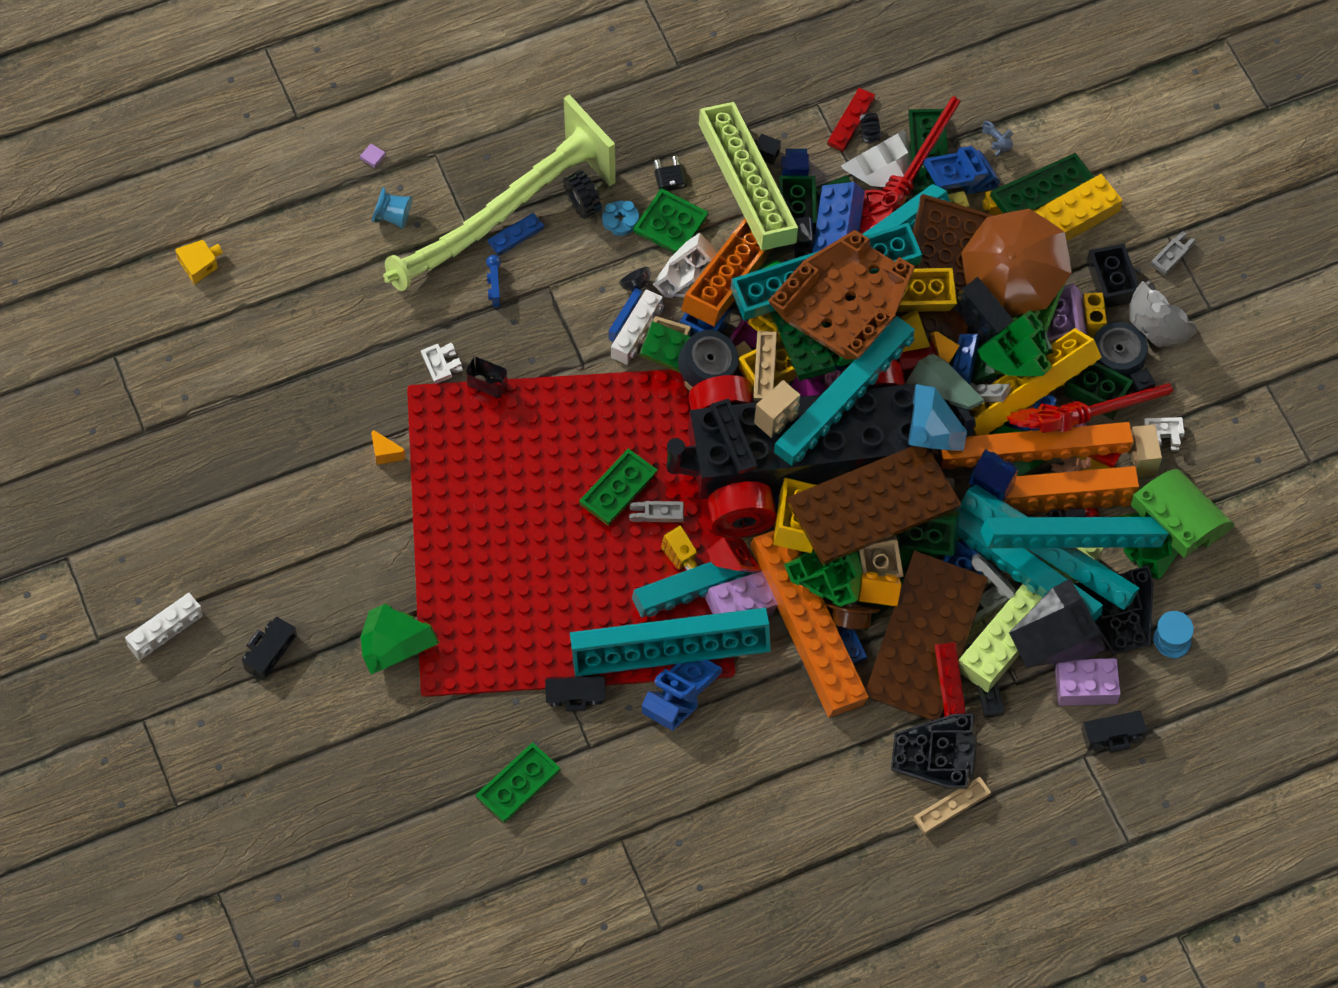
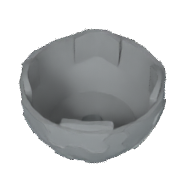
M1150 280L1140 283L1130 303V321L1157 347L1179 345L1197 333V325L1189 321L1187 314L1181 308L1170 305L1167 298L1156 290L1155 285Z

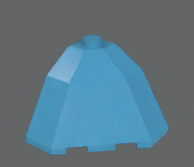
M916 384L908 444L933 449L964 451L967 435L966 429L935 387Z

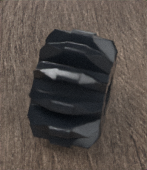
M871 112L862 114L860 116V128L863 142L875 143L880 141L881 131L878 115Z

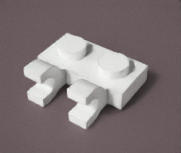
M452 343L442 348L436 344L421 350L434 384L452 378L451 372L458 373L463 371L459 358L449 363L445 361L444 357L451 358L456 356Z
M1182 417L1144 419V425L1155 424L1159 446L1162 445L1161 438H1170L1171 452H1179L1181 444L1179 437H1184Z

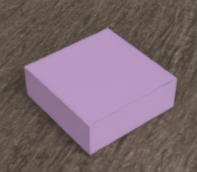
M370 144L360 155V160L375 168L386 154L378 147Z

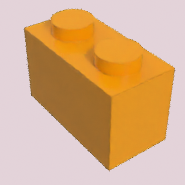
M875 572L862 573L858 600L861 602L898 606L901 581L892 574L879 576Z

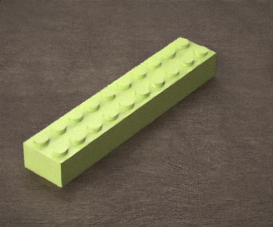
M731 102L700 109L699 126L761 251L796 243L798 226L735 103Z
M1104 548L1077 549L1099 561ZM1043 560L1045 564L1050 566L1052 569L1057 571L1066 579H1071L1073 584L1079 582L1073 577L1063 572L1062 570L1052 565L1051 563L1047 562L1046 560ZM1023 584L958 660L960 674L988 693L1020 655L1008 632L1042 597L1030 592Z

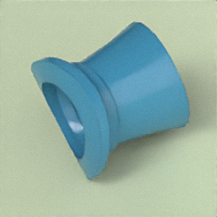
M382 187L371 221L377 223L380 220H386L404 229L411 210L413 197L390 195Z
M1170 611L1163 614L1158 621V628L1153 636L1154 644L1166 657L1172 659L1181 658L1187 654L1191 647V637L1194 631L1193 623L1182 612Z

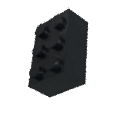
M1125 243L1089 250L1087 265L1097 293H1103L1105 308L1131 303L1139 283Z
M976 277L956 294L957 304L953 309L959 312L965 324L970 326L975 334H978L979 340L983 343L988 342L1014 321L979 277Z

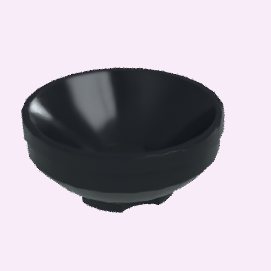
M649 267L639 268L623 277L619 281L622 289L632 292L635 288L643 290L649 285L648 282L651 277Z

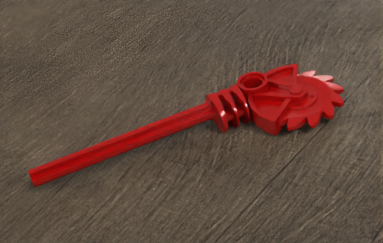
M953 96L946 105L904 176H890L889 182L885 184L886 187L882 191H865L859 233H865L904 204L906 197L909 196V192L914 187L912 181L961 102L956 96Z
M1170 383L1091 406L1078 401L1062 405L1061 407L1041 404L1038 409L1032 407L1026 410L1018 409V412H1010V416H1007V419L1010 420V424L1018 425V427L1039 428L1041 433L1053 431L1067 432L1071 431L1073 426L1089 422L1091 417L1169 395L1173 392V388H1171Z

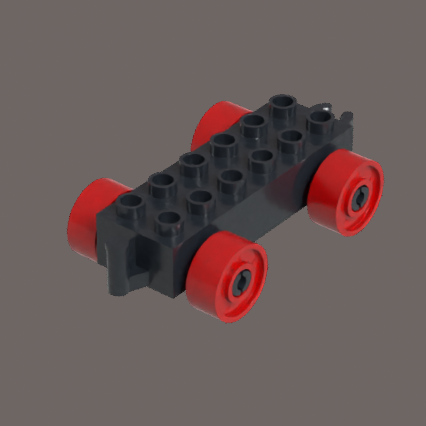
M892 360L886 372L882 371L878 375L877 381L867 387L865 394L861 398L857 397L851 409L845 410L842 413L841 419L830 426L828 433L818 438L813 449L809 448L805 452L804 458L791 466L774 453L775 443L821 395L800 397L796 419L785 424V428L779 434L776 433L770 437L754 423L756 404L758 402L753 401V387L748 379L735 375H723L706 379L696 384L688 395L691 408L688 425L690 446L685 447V443L679 438H672L668 441L667 471L675 475L684 474L696 477L699 498L708 499L707 504L711 527L715 534L730 538H744L760 534L771 528L776 522L777 515L772 491L781 490L784 478L819 485L912 447L913 445L908 444L914 410L913 397L915 385L918 383L905 385L901 364L896 360ZM728 398L758 465L757 469L738 474L710 409L712 403ZM948 405L952 412L955 414L956 409L953 406Z

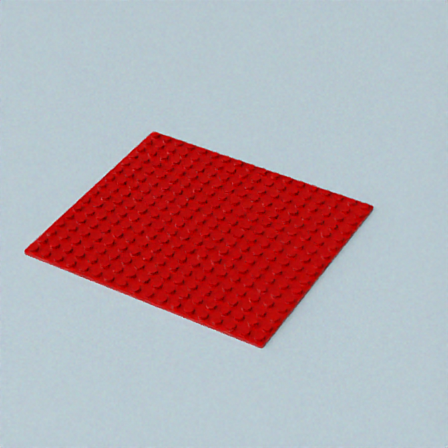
M669 369L508 379V384L500 399L467 386V382L418 384L407 387L417 621L430 624L439 641V644L419 653L420 691L423 697L545 689V677L575 676L570 632L712 614L705 597H697L690 603H681L671 610L664 609L652 617L645 616L641 618L632 600L635 589L687 571L685 567L678 570L662 550L661 545L664 535L681 526L697 551L694 561L698 566L711 562L707 550L722 538L712 531L707 504L708 499L699 498L696 477L684 474H671L666 468L667 443L669 440L679 438L685 443V447L690 446L688 435L689 413L691 410L688 397L690 391L686 388L685 380L681 373ZM498 382L492 383L495 386L500 385ZM629 448L658 470V474L631 503L645 501L684 502V522H633L630 520V514L645 513V510H630L629 504L608 526L579 505V500ZM734 657L709 660L722 669V673L717 678H731L735 676ZM676 664L585 676L604 675L605 686L653 683L655 678L664 669L670 671Z

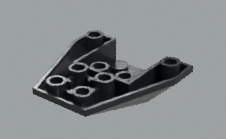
M1149 565L1118 574L1140 588L1131 604L1124 610L1080 582L1074 583L1103 605L1102 614L1095 622L1104 643L1112 655L1150 646L1154 584Z
M1071 579L1051 588L1008 632L1026 668L1085 659L1106 649L1101 634Z
M952 714L896 732L894 734L891 770L947 789H968L974 779L977 750L974 714Z

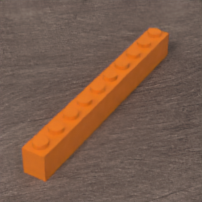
M1123 422L1073 427L1071 431L1067 432L1053 431L1041 433L1040 430L969 436L966 437L964 451L938 449L941 469H955L965 466L971 468L976 465L992 466L997 463L1011 464L1019 461L1031 462L1041 459L1047 461L1052 458L1068 459L1074 456L1087 457L1095 454L1107 455L1117 452L1123 454L1131 451L1133 438L1130 423Z

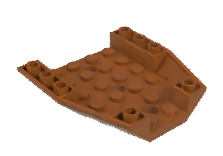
M853 230L804 260L768 301L788 324L844 359H859L895 318L915 267L900 257L896 261L891 260L873 249L869 238ZM872 269L879 270L877 274L869 273ZM850 295L856 297L853 301L846 300ZM826 322L832 323L829 328H824L822 325Z

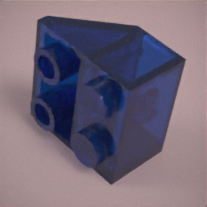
M985 449L971 474L969 484L973 486L978 485L1004 501L1015 486L1018 469L1013 463L1001 459L995 452Z

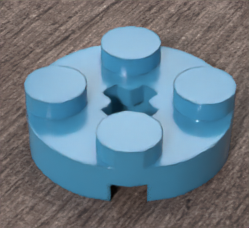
M631 201L608 203L602 213L604 228L616 236L630 234L639 221L638 210ZM624 216L623 221H619L616 217Z

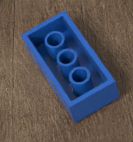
M855 182L822 186L812 253L824 249L853 230L859 232L865 191Z

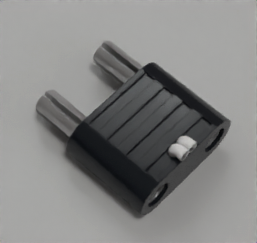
M674 156L672 157L673 166L662 167L659 159L654 161L656 168L654 173L659 190L662 188L666 191L683 189L687 186L683 166L680 165L677 156L675 158Z

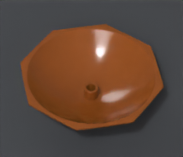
M1031 209L987 217L961 252L966 285L976 277H979L1010 316L1025 314L1029 310L1034 312L1046 309L1072 274L1065 232Z

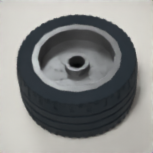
M1125 322L1108 323L1097 331L1093 339L1102 358L1096 361L1097 363L1127 378H1130V374L1142 370L1147 358L1148 345L1141 331L1132 324Z
M714 330L700 331L691 336L682 347L678 357L679 372L692 387L712 377L733 375L738 364L737 349L732 341L720 332Z

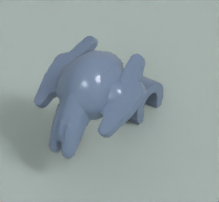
M984 121L982 132L991 134L998 140V142H993V146H991L992 149L998 150L995 155L999 156L1003 152L1009 151L1013 147L1011 137L1014 133L1009 129L1002 135L994 128L993 123Z

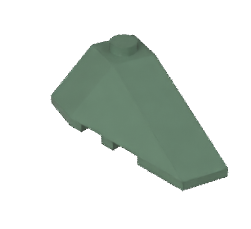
M935 354L919 360L905 385L918 383V385L935 387L942 398L949 400L950 404L968 410L984 403V399L945 360Z

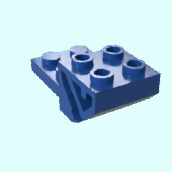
M972 146L959 148L958 152L954 154L926 158L923 163L936 186L944 190L962 187L967 195L997 189L1001 182L986 156L979 149L976 151Z
M709 660L676 664L670 671L664 669L654 681L656 686L664 691L662 693L648 691L642 704V714L674 731L698 708L697 696L722 673L721 667Z

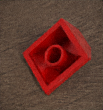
M722 537L707 550L711 563L717 567L755 573L762 571L743 539Z

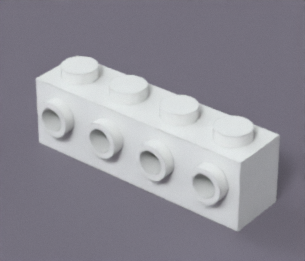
M647 289L645 290L613 342L611 358L628 365L631 359L636 356L640 344H643L651 322L664 309L662 296Z
M187 593L127 635L125 640L128 648L140 661L203 616L201 606L190 593Z

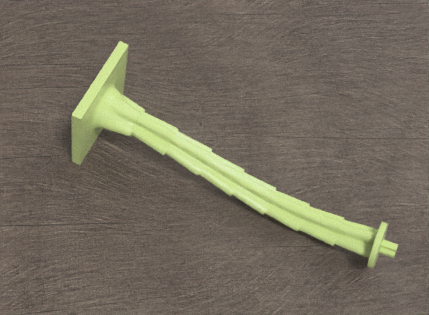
M569 94L564 98L566 140L556 148V151L534 165L532 170L509 185V189L486 204L484 209L463 222L462 226L439 238V241L415 251V254L402 259L395 255L387 257L385 260L386 273L383 274L384 281L392 283L400 291L408 289L411 285V279L426 270H432L450 257L457 256L476 240L479 241L499 222L502 223L522 203L525 204L546 184L549 185L568 167L571 168L587 161L609 186H612L616 183L615 143Z

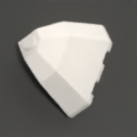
M903 130L841 165L842 169L870 186L886 187L885 184L889 182L888 179L892 175L903 177L911 165V151L905 131Z
M701 233L688 240L669 259L653 285L666 298H673V296L684 298L690 287L715 257L716 251Z

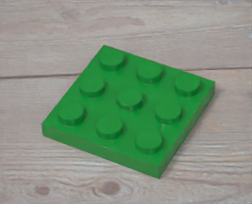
M661 188L633 228V233L676 253L688 240L696 235L709 216V212Z

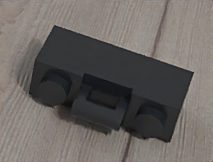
M276 616L273 621L268 622L266 625L265 633L257 630L246 645L251 651H247L243 656L244 669L264 681L297 637L296 627Z
M605 676L545 677L546 703H550V706H562V702H566V712L586 711L587 701L590 702V705H599L601 701H605ZM581 699L582 703L570 704V700Z
M1141 710L1083 722L1081 728L1087 750H1094L1095 752L1105 749L1107 745L1110 753L1130 749L1129 742L1133 744L1140 743L1147 734Z

